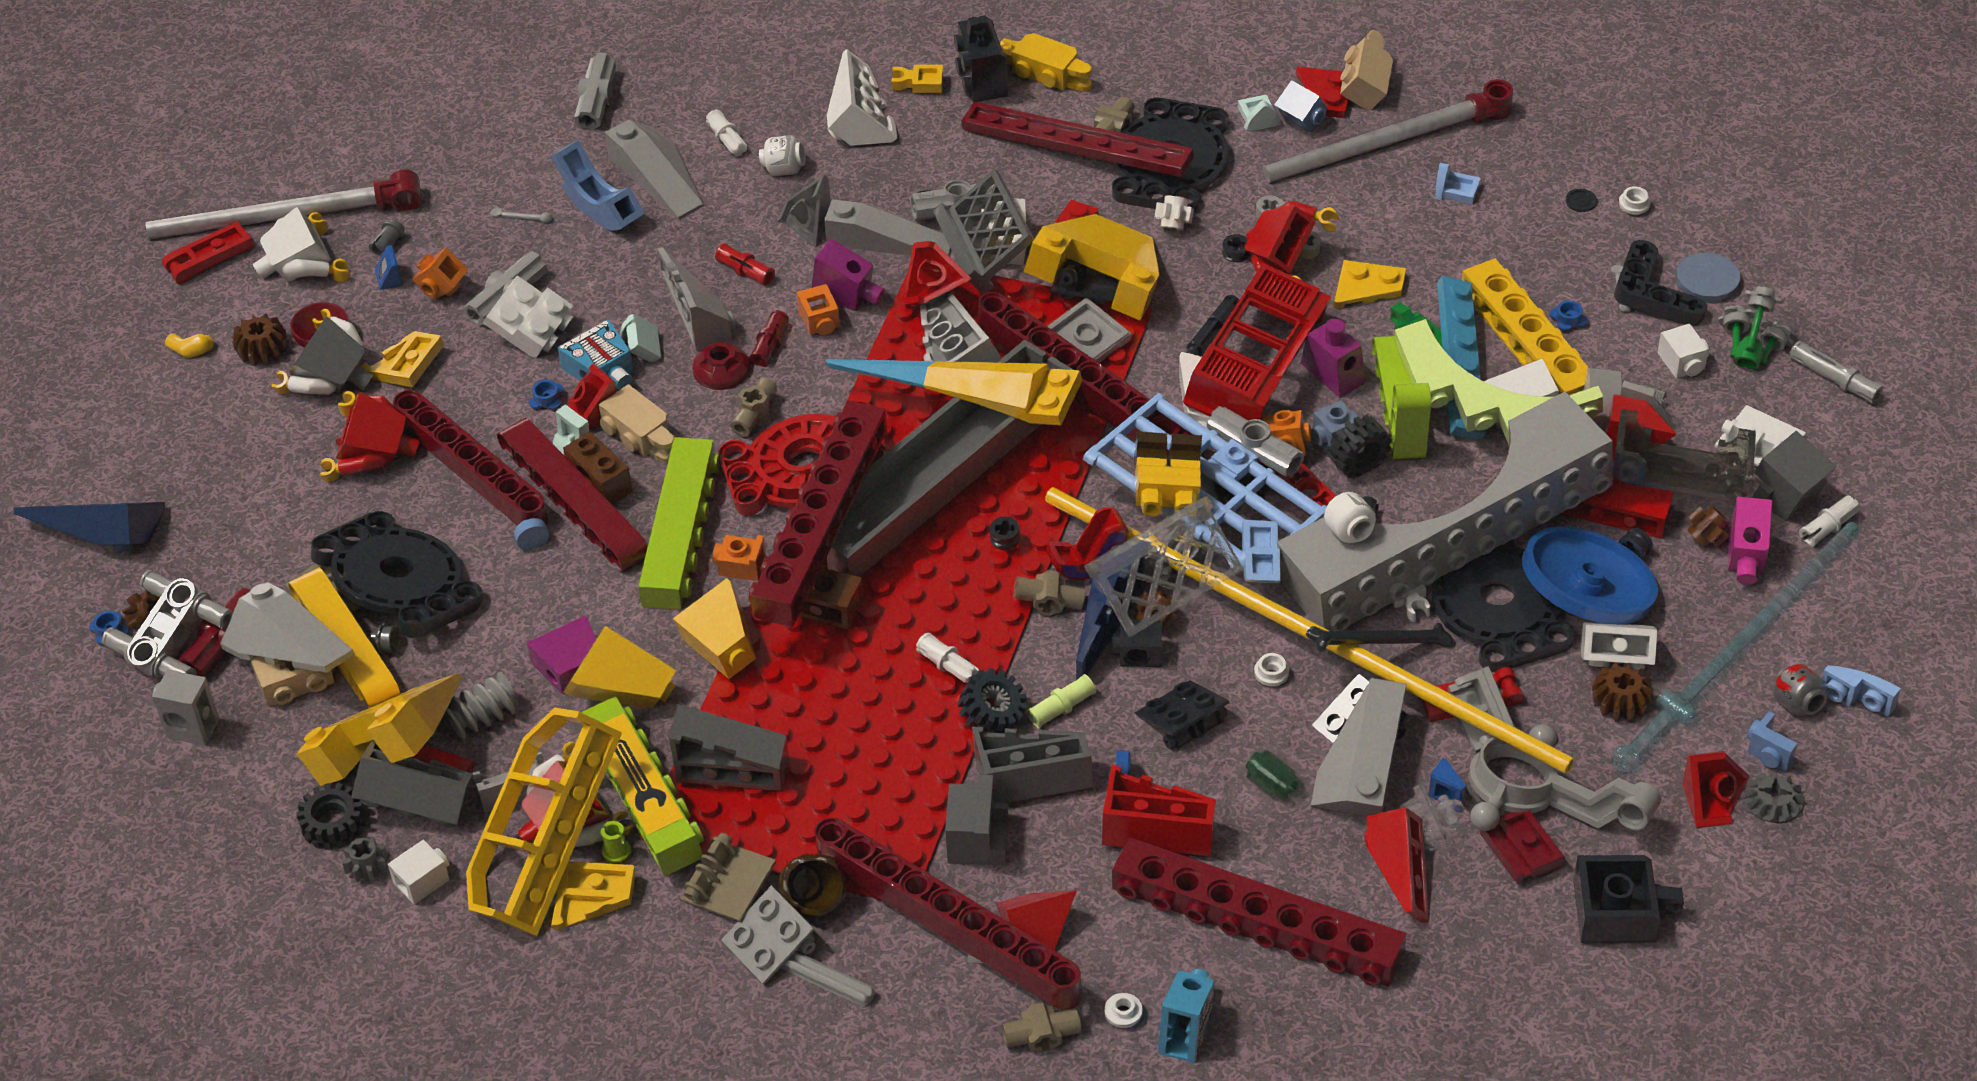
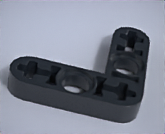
M1646 240L1634 241L1630 246L1614 291V298L1625 306L1684 325L1697 326L1702 323L1707 311L1705 301L1699 297L1649 282L1658 255V248ZM1639 254L1646 255L1645 259L1638 258ZM1630 271H1636L1642 275L1634 274ZM1628 286L1633 287L1634 290L1629 291L1627 290ZM1655 299L1663 300L1666 303L1658 302Z

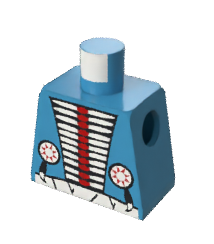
M609 320L558 347L561 368L579 381L590 371L589 367L593 363L616 381L617 390L632 384L633 378L629 374L633 372L630 350Z
M1195 969L1191 973L1185 971L1177 972L1162 1004L1158 1054L1195 1063L1212 1014L1215 982L1207 971ZM1183 1016L1191 1017L1186 1030L1182 1029L1179 1025V1021Z

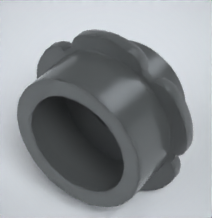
M382 623L377 629L373 630L371 644L381 657L384 654H395L399 642L397 627ZM391 644L396 645V647L391 648Z

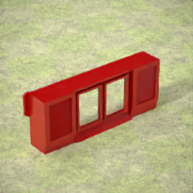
M1262 263L1217 336L1193 370L1183 403L1210 417L1212 412L1221 406L1222 408L1226 407L1246 420H1260L1265 406L1306 341L1307 335L1312 331L1317 322H1322L1331 296L1321 292L1320 288ZM1250 305L1295 325L1286 341L1242 322L1241 320ZM1237 331L1277 349L1279 352L1271 365L1266 366L1224 346L1233 332Z

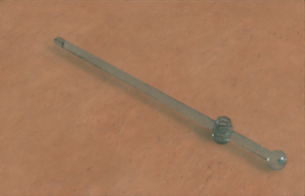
M1854 522L1847 523L1681 692H1674L1670 688H1666L1655 703V705L1663 710L1629 745H1619L1612 751V766L1619 772H1631L1639 763L1638 755L1671 721L1677 719L1685 725L1697 711V707L1690 702L1857 533L1858 525Z

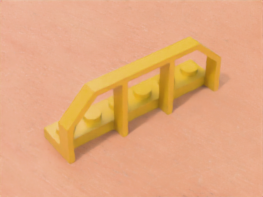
M554 707L523 737L466 871L468 910L481 916L504 922L531 935H538L622 732L579 711ZM567 722L584 724L559 783L548 778L529 775L539 749ZM524 785L555 791L533 844L524 840L503 836ZM498 845L529 852L504 913L488 908L486 873Z

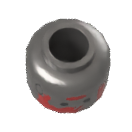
M1795 664L1782 669L1777 674L1773 695L1777 702L1798 717L1814 715L1823 708L1827 701V685L1809 667L1803 664Z

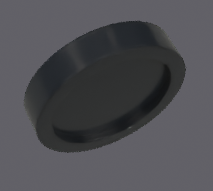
M1574 189L1567 193L1565 201L1570 209L1577 212H1587L1596 206L1597 198L1593 192L1587 189Z

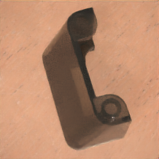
M1621 409L1612 451L1613 473L1618 480L1632 485L1728 501H1736L1737 497H1746L1748 495L1754 476L1755 430L1739 428L1737 437L1732 441L1726 442V440L1719 439L1716 453L1650 442L1652 428L1645 427L1644 429L1640 426L1637 419L1638 411Z

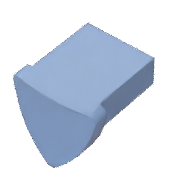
M1440 163L1435 199L1442 200L1444 198L1473 204L1481 178L1452 172L1449 164Z

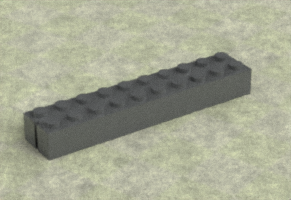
M1026 340L1022 341L997 362L1048 364L1049 369L1073 370L1052 356L1047 360L1046 352ZM954 397L870 466L823 567L828 564V569L861 577L1042 424L1028 423L999 411Z

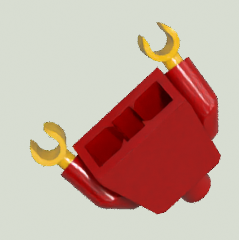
M1288 201L1276 209L1264 211L1260 215L1254 229H1250L1246 234L1248 241L1245 245V251L1252 255L1250 261L1255 271L1257 272L1261 264L1264 263L1284 273H1291L1316 224L1315 220L1320 221L1325 231H1336L1335 225L1329 221L1330 219L1340 220L1336 211L1331 207L1317 211V207L1297 201Z
M346 391L342 396L345 403H338L340 413L347 417L336 455L339 461L336 464L330 458L323 459L320 464L323 470L330 471L320 473V477L325 482H333L340 477V473L344 476L389 467L396 453L413 458L417 451L419 440L402 434L406 417L398 412L386 397L381 395H365L361 392L355 397L353 392Z

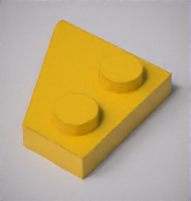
M1344 260L1334 300V309H1342L1345 304L1360 301L1362 304H1367L1379 299L1388 300L1401 297L1406 268Z
M414 331L403 338L398 344L382 352L384 357L373 366L364 363L360 367L373 374L372 380L413 387L443 348L444 342L440 335Z

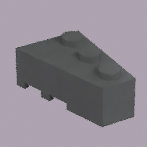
M677 704L669 736L676 782L782 791L789 760L786 735Z
M972 727L974 756L978 772L981 775H993L994 803H1007L1093 788L1092 756L1084 732L1039 730L1038 735L1017 734V729L1006 728L1005 734L984 733L983 727Z
M372 740L360 759L352 798L360 799L362 804L370 807H380L383 805L394 808L397 813L404 816H415L417 814L428 817L433 823L438 825H457L464 810L472 774L435 759L430 760V763H426L409 757L391 763L376 742Z

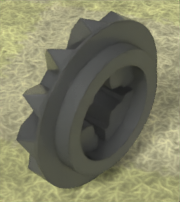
M1776 771L1769 776L1761 772L1756 779H1750L1744 795L1749 810L1757 817L1769 822H1785L1795 818L1801 812L1805 798L1801 793V785L1792 783L1791 776L1786 778L1779 777ZM1773 787L1776 788L1778 796H1780L1776 804H1773L1774 800L1770 794Z

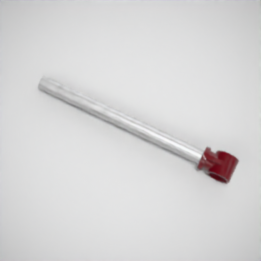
M1491 80L1484 85L1483 92L1466 95L1465 102L1263 166V176L1268 183H1273L1471 118L1475 123L1481 122L1487 117L1495 120L1507 118L1512 110L1513 87L1505 80Z
M398 170L391 174L387 181L373 180L374 187L146 222V231L149 240L222 229L237 221L241 226L275 221L284 218L296 207L306 216L313 212L326 213L377 205L378 210H384L385 206L391 205L397 211L413 210L419 208L421 204L420 180L418 175L411 170Z

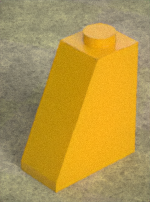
M727 578L673 618L683 640L728 679L756 659L742 605L731 581Z
M605 626L563 693L572 697L603 702L616 696L622 705L653 708L659 699L665 702L671 694L675 684L670 681L677 670Z

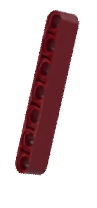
M403 390L394 397V407L406 417L403 430L412 438L419 440L420 445L517 526L524 520L531 518L541 519L547 526L548 516L543 495L419 392Z
M523 418L497 433L500 447L503 450L507 449L512 454L510 458L520 468L524 467L530 473L527 476L538 487L542 486L547 491L545 495L556 506L560 505L565 510L563 512L564 515L574 525L578 524L584 530L582 533L592 544L596 543L602 549L600 552L611 564L616 563L620 568V573L645 559L648 545L641 534L528 418Z

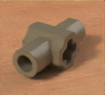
M1120 97L1112 107L1102 104L1097 110L1093 127L1120 133L1126 126L1132 123L1131 114L1135 109L1133 101L1126 97Z
M763 377L758 380L756 385L750 388H743L738 395L740 410L731 423V429L734 433L741 437H747L756 425L767 422L770 417L769 403L777 392V385L774 381Z
M1047 570L1045 573L1037 574L1035 579L1018 576L1014 585L1013 598L1033 602V608L1037 609L1040 615L1052 616L1053 614L1061 613L1063 607L1081 610L1085 598V588L1065 585V579L1059 575V572Z
M1044 1003L1030 1005L1027 1010L1021 1012V1020L1002 1023L1001 1025L1006 1048L1028 1044L1030 1051L1038 1053L1053 1050L1061 1045L1062 1037L1081 1033V1023L1077 1009L1054 1013L1053 1006H1047Z

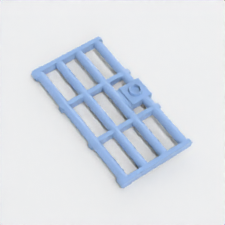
M1161 393L1156 394L1100 442L1092 446L1083 457L1085 462L1093 467H1099L1136 493L1135 476L1105 456L1104 453L1115 445L1134 459L1135 443L1125 437L1130 431L1136 427L1141 432L1166 433L1146 419L1156 410L1191 434L1202 435L1201 453L1208 447H1212L1217 452L1208 461L1203 457L1200 458L1201 473L1232 493L1235 497L1224 505L1200 489L1198 504L1214 514L1205 523L1200 522L1193 516L1191 518H1178L1175 515L1174 508L1162 507L1161 511L1191 531L1196 539L1199 541L1204 540L1242 568V550L1213 531L1224 521L1242 533V522L1245 519L1235 513L1241 505L1246 503L1269 520L1277 521L1278 526L1290 533V535L1323 518L1327 507L1319 505L1275 475V471L1271 468L1266 469L1257 463L1258 456L1235 440L1225 441L1219 437L1218 432L1215 430L1210 431L1166 401V397ZM1167 433V449L1169 450L1171 435ZM1247 473H1250L1256 478L1246 487L1238 482ZM1266 484L1311 516L1304 523L1299 524L1255 493Z

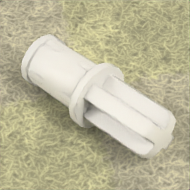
M713 110L708 113L706 123L715 132L716 140L719 143L723 142L727 149L736 157L742 156V153L747 150V145L738 135V128L735 124L728 122L720 110Z
M1845 496L1829 509H1822L1816 519L1799 530L1800 538L1807 534L1811 535L1804 541L1814 547L1831 532L1837 533L1841 529V525L1859 511L1858 501L1851 496Z
M931 633L922 635L916 644V651L937 664V668L940 671H949L963 682L968 683L972 676H976L979 671L976 666L958 655L956 647L945 645Z

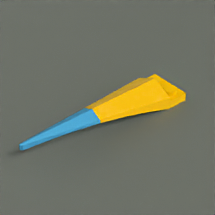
M825 360L827 367L830 369L874 376L925 388L1035 424L1061 425L1082 382V377L1078 370L1049 369L1048 364Z

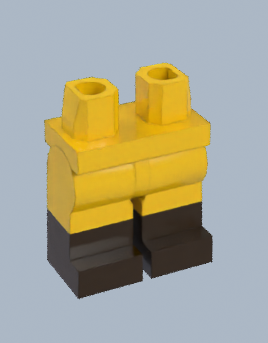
M1137 431L1134 450L1136 506H1141L1144 516H1157L1161 514L1162 507L1174 508L1175 515L1178 518H1191L1193 516L1194 509H1197L1201 487L1200 458L1202 435L1171 434L1167 466V433Z

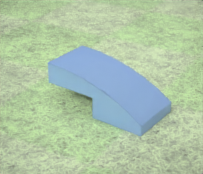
M1243 520L1242 555L1245 582L1280 583V548H1277L1276 543L1278 541L1277 521Z

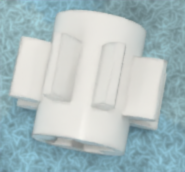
M1165 196L1164 203L1157 202L1154 217L1161 220L1160 227L1167 229L1176 228L1182 231L1184 223L1192 224L1194 209L1187 207L1188 199L1178 196Z

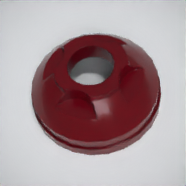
M328 302L313 303L298 310L290 323L291 333L296 343L304 348L317 331L313 319L318 321L324 320L321 314L323 309H328L332 317L349 322L345 310L336 304Z
M715 342L702 349L695 356L692 371L695 380L700 385L713 390H725L741 384L748 377L751 366L744 350L726 342ZM717 352L728 354V357L723 360L711 358Z

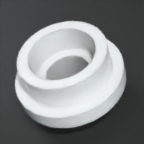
M1629 187L1619 198L1620 208L1629 214H1643L1650 208L1651 201L1648 193L1641 187Z
M1268 653L1263 655L1256 663L1254 674L1261 684L1278 686L1288 679L1289 666L1281 655Z
M1128 993L1115 994L1105 1004V1017L1115 1027H1132L1142 1017V1004L1134 995ZM1120 1006H1127L1130 1009H1128L1127 1011H1120L1117 1008Z

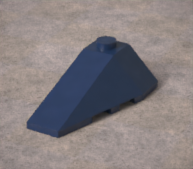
M165 502L14 507L13 509L14 514L99 545H114L115 551L135 550V544L149 543L165 510Z
M1137 543L1109 553L1101 565L1095 566L1090 578L1091 589L1076 658V680L1084 674L1088 675L1112 639L1113 634L1120 627V620L1126 618L1135 601L1145 589L1144 544Z

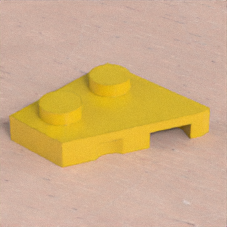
M568 861L557 889L551 924L553 930H560L631 905L636 876L635 866Z

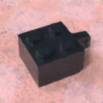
M983 15L959 21L958 34L954 35L955 48L959 52V57L955 58L957 74L964 75L962 76L964 93H970L973 102L1008 97L1007 59L994 29L993 20Z
M1646 855L1577 856L1573 884L1581 943L1656 942L1660 917H1664L1665 914L1682 912L1684 904L1682 888L1665 887L1655 884L1652 859Z

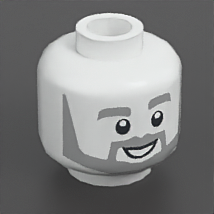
M791 135L768 138L764 144V149L759 150L761 167H766L771 176L797 174L806 161L803 143L798 142Z
M1341 493L1334 497L1325 509L1324 519L1326 525L1342 542L1350 544L1363 541L1370 536L1375 526L1376 516L1374 510L1357 493Z

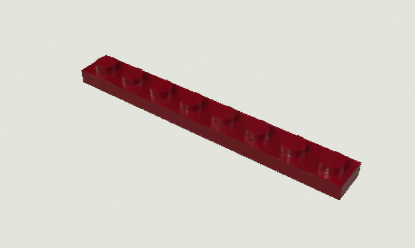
M973 102L961 120L963 130L1178 177L1184 175L1194 158L1193 148L979 102Z

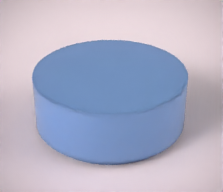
M531 518L524 520L515 528L514 537L519 548L528 550L545 544L549 539V531L544 521Z

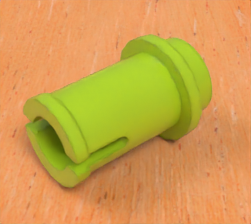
M618 821L606 822L604 824L605 829L601 827V836L604 842L602 856L610 863L623 862L631 853L630 845L625 840L624 827Z

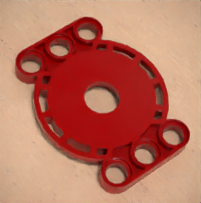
M856 401L858 403L870 405V403L866 401ZM804 414L790 417L763 431L752 442L751 446L741 440H730L720 446L718 450L719 458L738 513L747 516L754 515L763 509L765 503L788 509L794 508L798 501L800 486L802 483H807L810 477L812 463L804 466H794L790 463L794 457L804 452H815L821 455L823 440L825 436L831 435L835 416ZM884 439L876 456H883L888 452ZM732 453H742V455L736 459H727V457ZM740 474L749 475V477H747L744 480H734V478ZM747 496H756V499L751 502H741Z

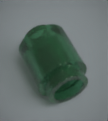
M1265 750L1262 753H1254L1245 767L1248 770L1246 778L1273 799L1277 797L1284 801L1288 794H1292L1297 789L1300 783V778L1295 775V770L1269 750Z

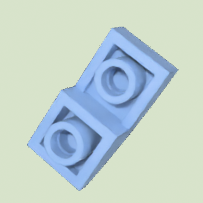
M1829 665L1824 669L1822 677L1827 685V698L1833 702H1841L1851 707L1858 699L1863 702L1867 709L1873 712L1879 711L1887 717L1896 709L1901 688L1886 680L1862 671Z

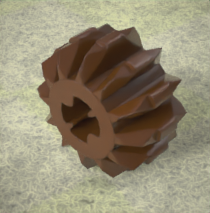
M266 313L261 317H256L253 314L252 319H241V325L234 327L233 347L243 362L249 360L255 366L259 360H262L267 365L268 358L272 357L279 360L280 352H286L288 338L286 329L283 328L277 317L269 318Z
M1615 662L1611 669L1602 667L1599 676L1596 677L1592 685L1594 706L1601 707L1602 716L1612 712L1615 722L1620 718V715H1624L1629 722L1634 718V714L1643 717L1646 708L1652 703L1651 678L1644 677L1643 668L1632 670L1630 662L1625 667H1620Z

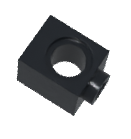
M1120 620V634H1113V655H1120V667H1161L1162 620Z

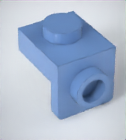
M1768 711L1761 721L1756 719L1752 723L1747 733V739L1750 740L1748 753L1759 758L1769 768H1778L1787 772L1793 764L1798 743L1772 730L1775 714Z

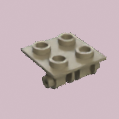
M720 833L718 837H713L712 845L707 851L708 855H702V864L696 865V871L689 882L685 883L684 887L686 890L681 901L741 922L777 861L731 845L732 838L727 834Z

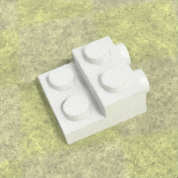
M516 276L486 316L483 324L529 356L536 358L542 349L548 353L558 339L554 334L557 328L563 332L573 318L569 314L573 305L548 287L542 293L519 276Z

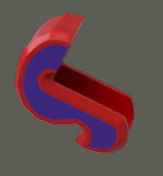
M1104 507L1094 513L1077 544L1071 545L1068 542L1049 541L1046 552L1061 577L1070 580L1089 579L1095 566L1101 565L1107 555L1112 553L1113 546H1123L1129 537V530L1116 508Z

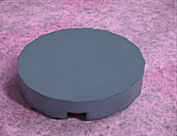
M1715 253L1693 254L1683 259L1677 267L1676 285L1684 293L1699 297L1705 303L1722 302V299L1731 298L1735 295L1740 285V271L1732 261L1724 256Z

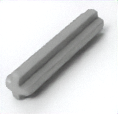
M797 951L780 967V969L862 1007H867L875 994L873 986Z

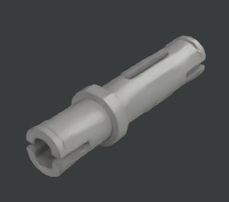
M1802 341L1796 342L1790 352L1791 360L1840 386V390L1845 393L1850 391L1870 404H1875L1881 397L1883 386L1862 376L1857 368H1848Z

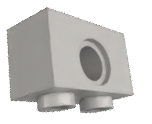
M167 670L161 682L155 685L152 693V700L156 705L160 723L163 725L166 737L168 739L206 746L220 720L206 677Z

